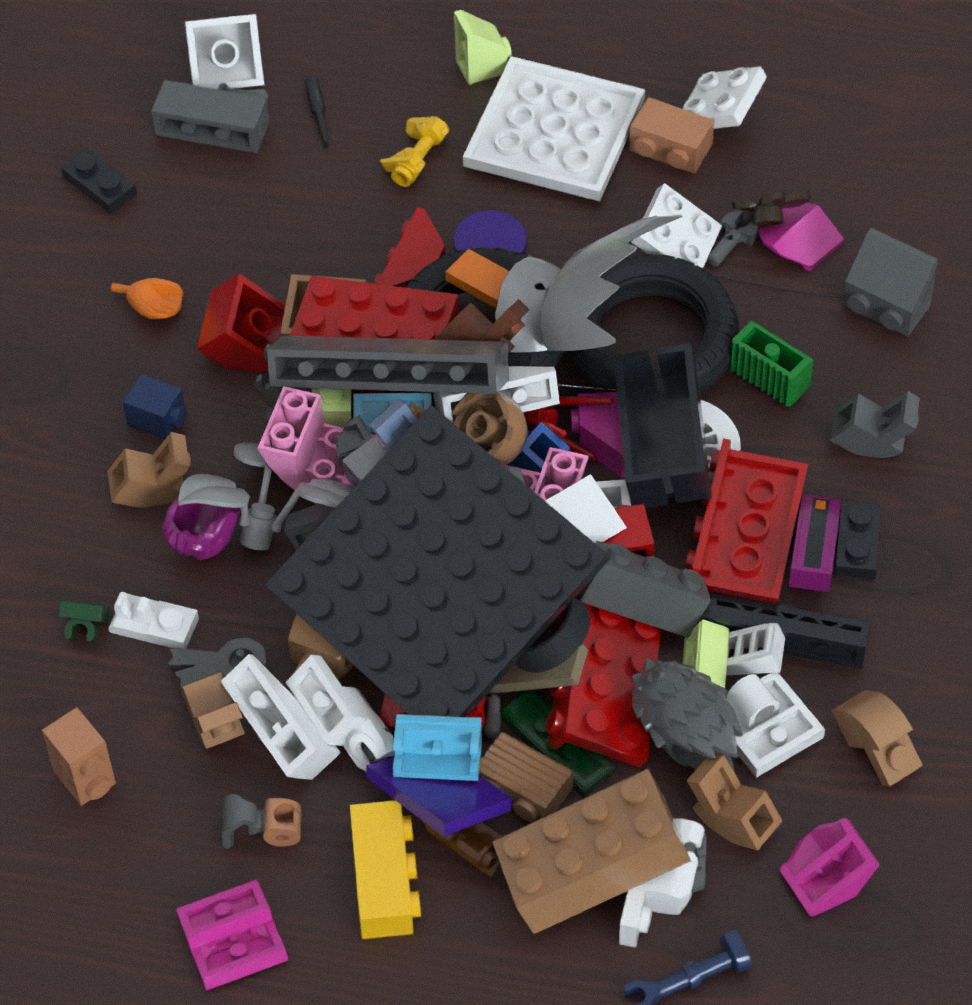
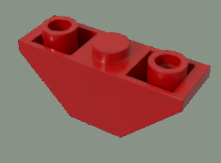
M417 207L411 220L407 219L404 222L400 241L397 247H391L387 256L386 268L383 274L378 273L373 284L406 288L419 271L436 259L445 256V244L425 209Z

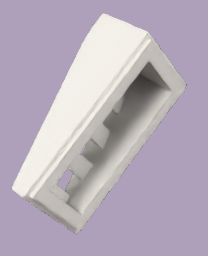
M778 623L761 624L729 632L726 675L780 673L785 636ZM744 648H749L747 654H743ZM730 649H735L734 657L729 658Z

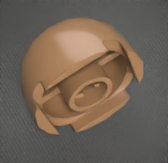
M499 392L497 394L469 393L456 405L452 415L456 416L454 425L503 466L513 462L521 453L526 442L528 428L524 413L514 400Z

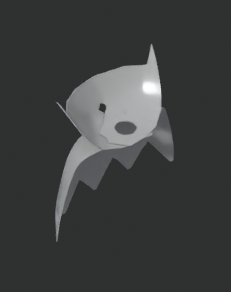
M656 215L638 219L574 252L562 269L548 261L530 255L515 263L502 283L495 312V321L518 299L530 310L520 319L525 326L510 340L515 346L510 352L576 351L600 348L616 343V339L587 319L600 304L620 287L602 279L600 276L636 251L637 247L628 244V242L683 216ZM542 284L545 289L537 290L534 285Z

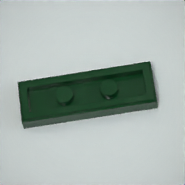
M526 690L499 711L501 721L529 747L574 771L573 789L581 797L585 798L614 775L615 767L603 755L567 742L557 750L548 747L549 733L546 732L545 726L552 708L533 690Z

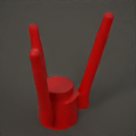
M559 396L560 404L556 405H612L614 400L611 397ZM554 405L523 412L529 430H533L542 422L570 447L569 450L587 455L591 461L596 460V454L565 438L567 432L556 426L558 411L553 408Z

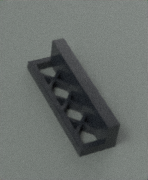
M711 592V601L704 611L703 620L729 628V632L761 624L778 623L785 636L783 654L862 669L871 622Z

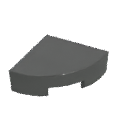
M360 415L349 420L344 425V430L336 442V454L340 466L343 465L342 460L372 438Z

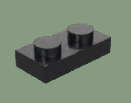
M88 147L61 166L62 177L109 214L137 195L136 184Z
M841 501L835 575L875 579L881 505Z

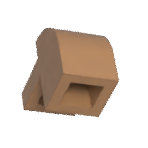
M170 432L153 455L124 449L107 471L111 502L144 508L168 504L178 497L181 485L184 482L183 475L187 473L191 463V456L187 452L185 435Z
M222 672L180 688L192 721L206 749L245 734L240 719L243 717L237 702L233 703L231 696L220 682L224 678Z
M864 690L831 710L848 746L865 749L883 786H891L923 766L907 734L913 730L909 721L899 707L886 695L877 691Z
M715 752L716 758H706L687 780L698 799L693 809L710 829L731 843L759 850L783 820L767 792L741 785L725 755Z

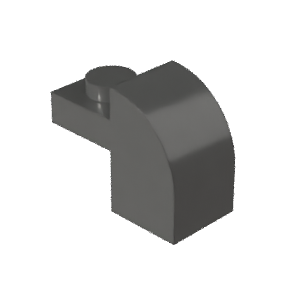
M907 391L886 406L881 407L858 393L834 410L830 441L856 455L876 458L896 456L903 452L905 436L910 435L918 425L920 398Z

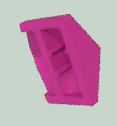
M806 203L799 207L784 208L782 224L758 226L757 235L760 236L766 247L780 257L801 264L802 268L808 271L814 269L844 244L842 235L817 204Z
M842 818L837 822L819 825L803 837L796 845L787 863L784 862L782 864L780 872L808 914L814 917L856 897L880 864L850 820Z

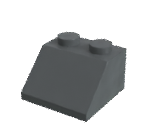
M870 228L845 281L842 305L850 308L856 314L864 315L883 324L887 329L897 331L908 337L930 308L938 259L876 229Z

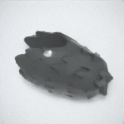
M646 658L643 671L631 677L635 685L632 692V705L636 718L640 717L645 732L649 731L657 748L662 747L679 765L689 766L694 770L706 758H716L715 752L724 754L734 771L731 757L735 759L738 757L736 736L742 737V730L732 705L725 697L728 691L711 682L709 675L697 672L693 666L679 664L676 661L662 662L661 660H656L654 662L652 659Z

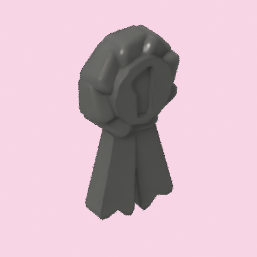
M248 637L228 641L219 652L171 648L172 658L168 663L169 668L172 670L183 669L175 672L176 680L180 683L181 687L220 672L225 677L248 654L254 655L267 669L264 646Z

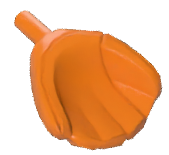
M147 278L134 282L130 286L112 283L111 285L112 292L126 294L131 307L140 315L150 319L171 318L182 308L183 291L178 284L168 280Z

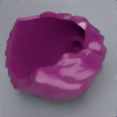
M177 497L168 508L162 523L163 537L166 543L180 555L194 556L198 560L209 559L223 551L232 540L240 509L201 503L179 506Z

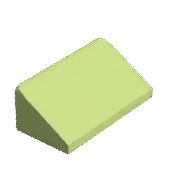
M702 619L693 628L690 636L684 638L682 664L693 666L697 672L709 675L711 682L725 688L729 628Z

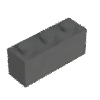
M164 80L151 110L155 135L258 153L270 123L267 98Z
M596 540L595 544L608 554L610 560L579 593L580 601L688 638L711 601L704 577L691 569L681 570L669 566L657 557L649 556L646 558L632 553L622 545H609Z

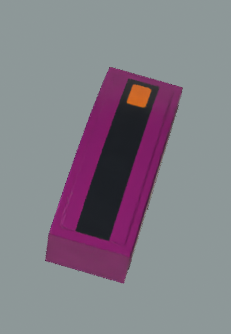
M802 494L789 587L829 592L841 511V499Z

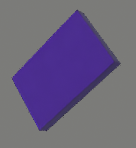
M395 755L366 765V779L443 836L511 811L512 798L481 775H479L478 781L393 777Z

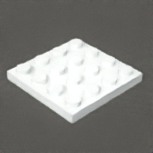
M511 56L463 155V166L600 201L629 137L630 126L643 105L645 89Z

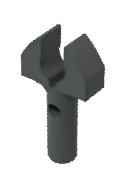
M742 210L727 213L720 221L722 225L720 231L724 232L725 235L709 253L707 262L711 266H718L737 243L743 242L752 246L756 241L758 226L754 225L753 218L746 227H740L736 230V227L743 221Z

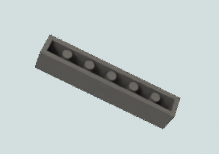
M281 336L267 348L270 387L497 394L509 380L507 342Z

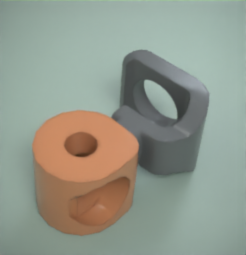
M236 794L227 795L223 800V847L229 849L233 846L234 830L244 824L248 825L249 835H255L257 832L262 833L264 841L270 845L279 847L295 845L301 839L300 804L290 799L269 798L265 801L262 810H257L255 804L244 800Z

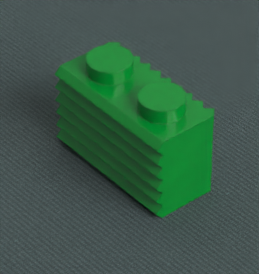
M750 321L732 339L730 371H736V375H742L743 380L747 379L749 383H754L755 387H760L761 391H766L767 395H773V399H778L779 403H785V407H791L810 388L815 359L758 323Z

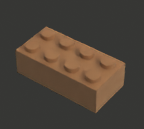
M649 769L492 842L516 908L533 934L691 861L665 798Z

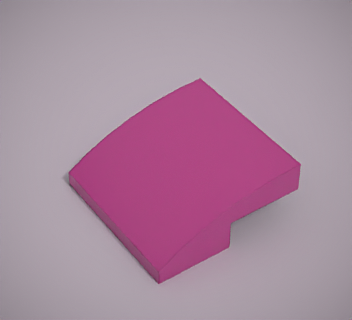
M257 879L176 909L185 938L206 991L288 961L285 946L273 922L269 905Z

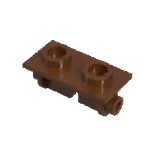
M421 820L426 825L425 830L490 877L494 876L500 861L492 842L504 837V835L483 821L443 836Z

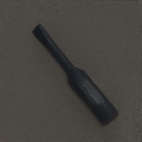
M311 76L306 78L305 86L311 112L316 115L320 134L326 148L328 147V139L323 116L325 105L319 80L317 77Z

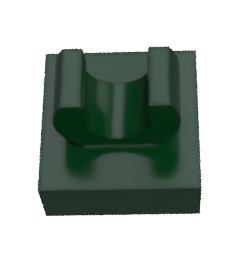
M61 601L59 617L71 618L65 626V637L75 639L76 628L83 624L88 631L86 641L95 642L99 633L95 622H108L109 607Z

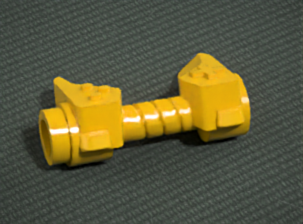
M434 116L410 118L407 120V135L419 140L415 147H407L390 158L380 160L386 172H392L391 177L396 184L408 187L416 180L425 166L423 159L430 148L439 145L449 131L447 124L439 117Z

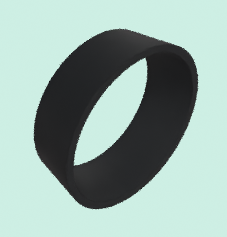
M575 597L568 605V613L560 629L544 643L529 648L515 664L524 671L538 673L553 669L566 661L582 645L588 634L590 614L587 607Z

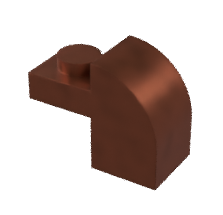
M518 299L492 324L470 303L435 339L507 342L509 353L515 347L510 340L525 326L520 319L530 309Z

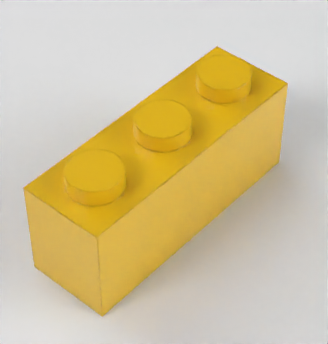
M396 800L350 805L362 939L414 934L413 918L421 917L419 891L410 892L409 879H417L415 853L406 854L405 841H413L411 815L402 816L401 804Z

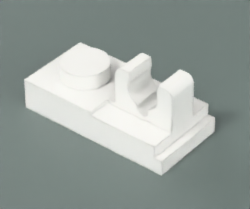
M120 592L114 605L115 615L109 626V632L169 648L186 649L199 620L198 611Z

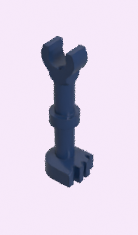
M734 929L719 937V943L723 952L695 964L692 961L681 965L680 971L657 981L644 982L632 980L623 987L624 995L626 998H630L633 995L639 994L644 996L645 999L636 1005H654L663 997L689 986L690 989L702 985L701 980L730 967L738 973L752 968V961L737 929Z

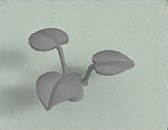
M242 442L234 447L233 453L235 458L248 465L265 467L258 503H253L251 508L248 509L249 494L244 489L236 488V484L232 480L210 474H195L188 477L182 483L178 496V505L201 503L220 507L240 508L241 518L239 525L243 526L240 543L250 549L268 550L271 547L274 532L281 531L283 521L300 497L336 508L354 487L346 483L327 479H312L310 485L301 483L277 517L274 514V507L266 504L272 469L259 453V443Z

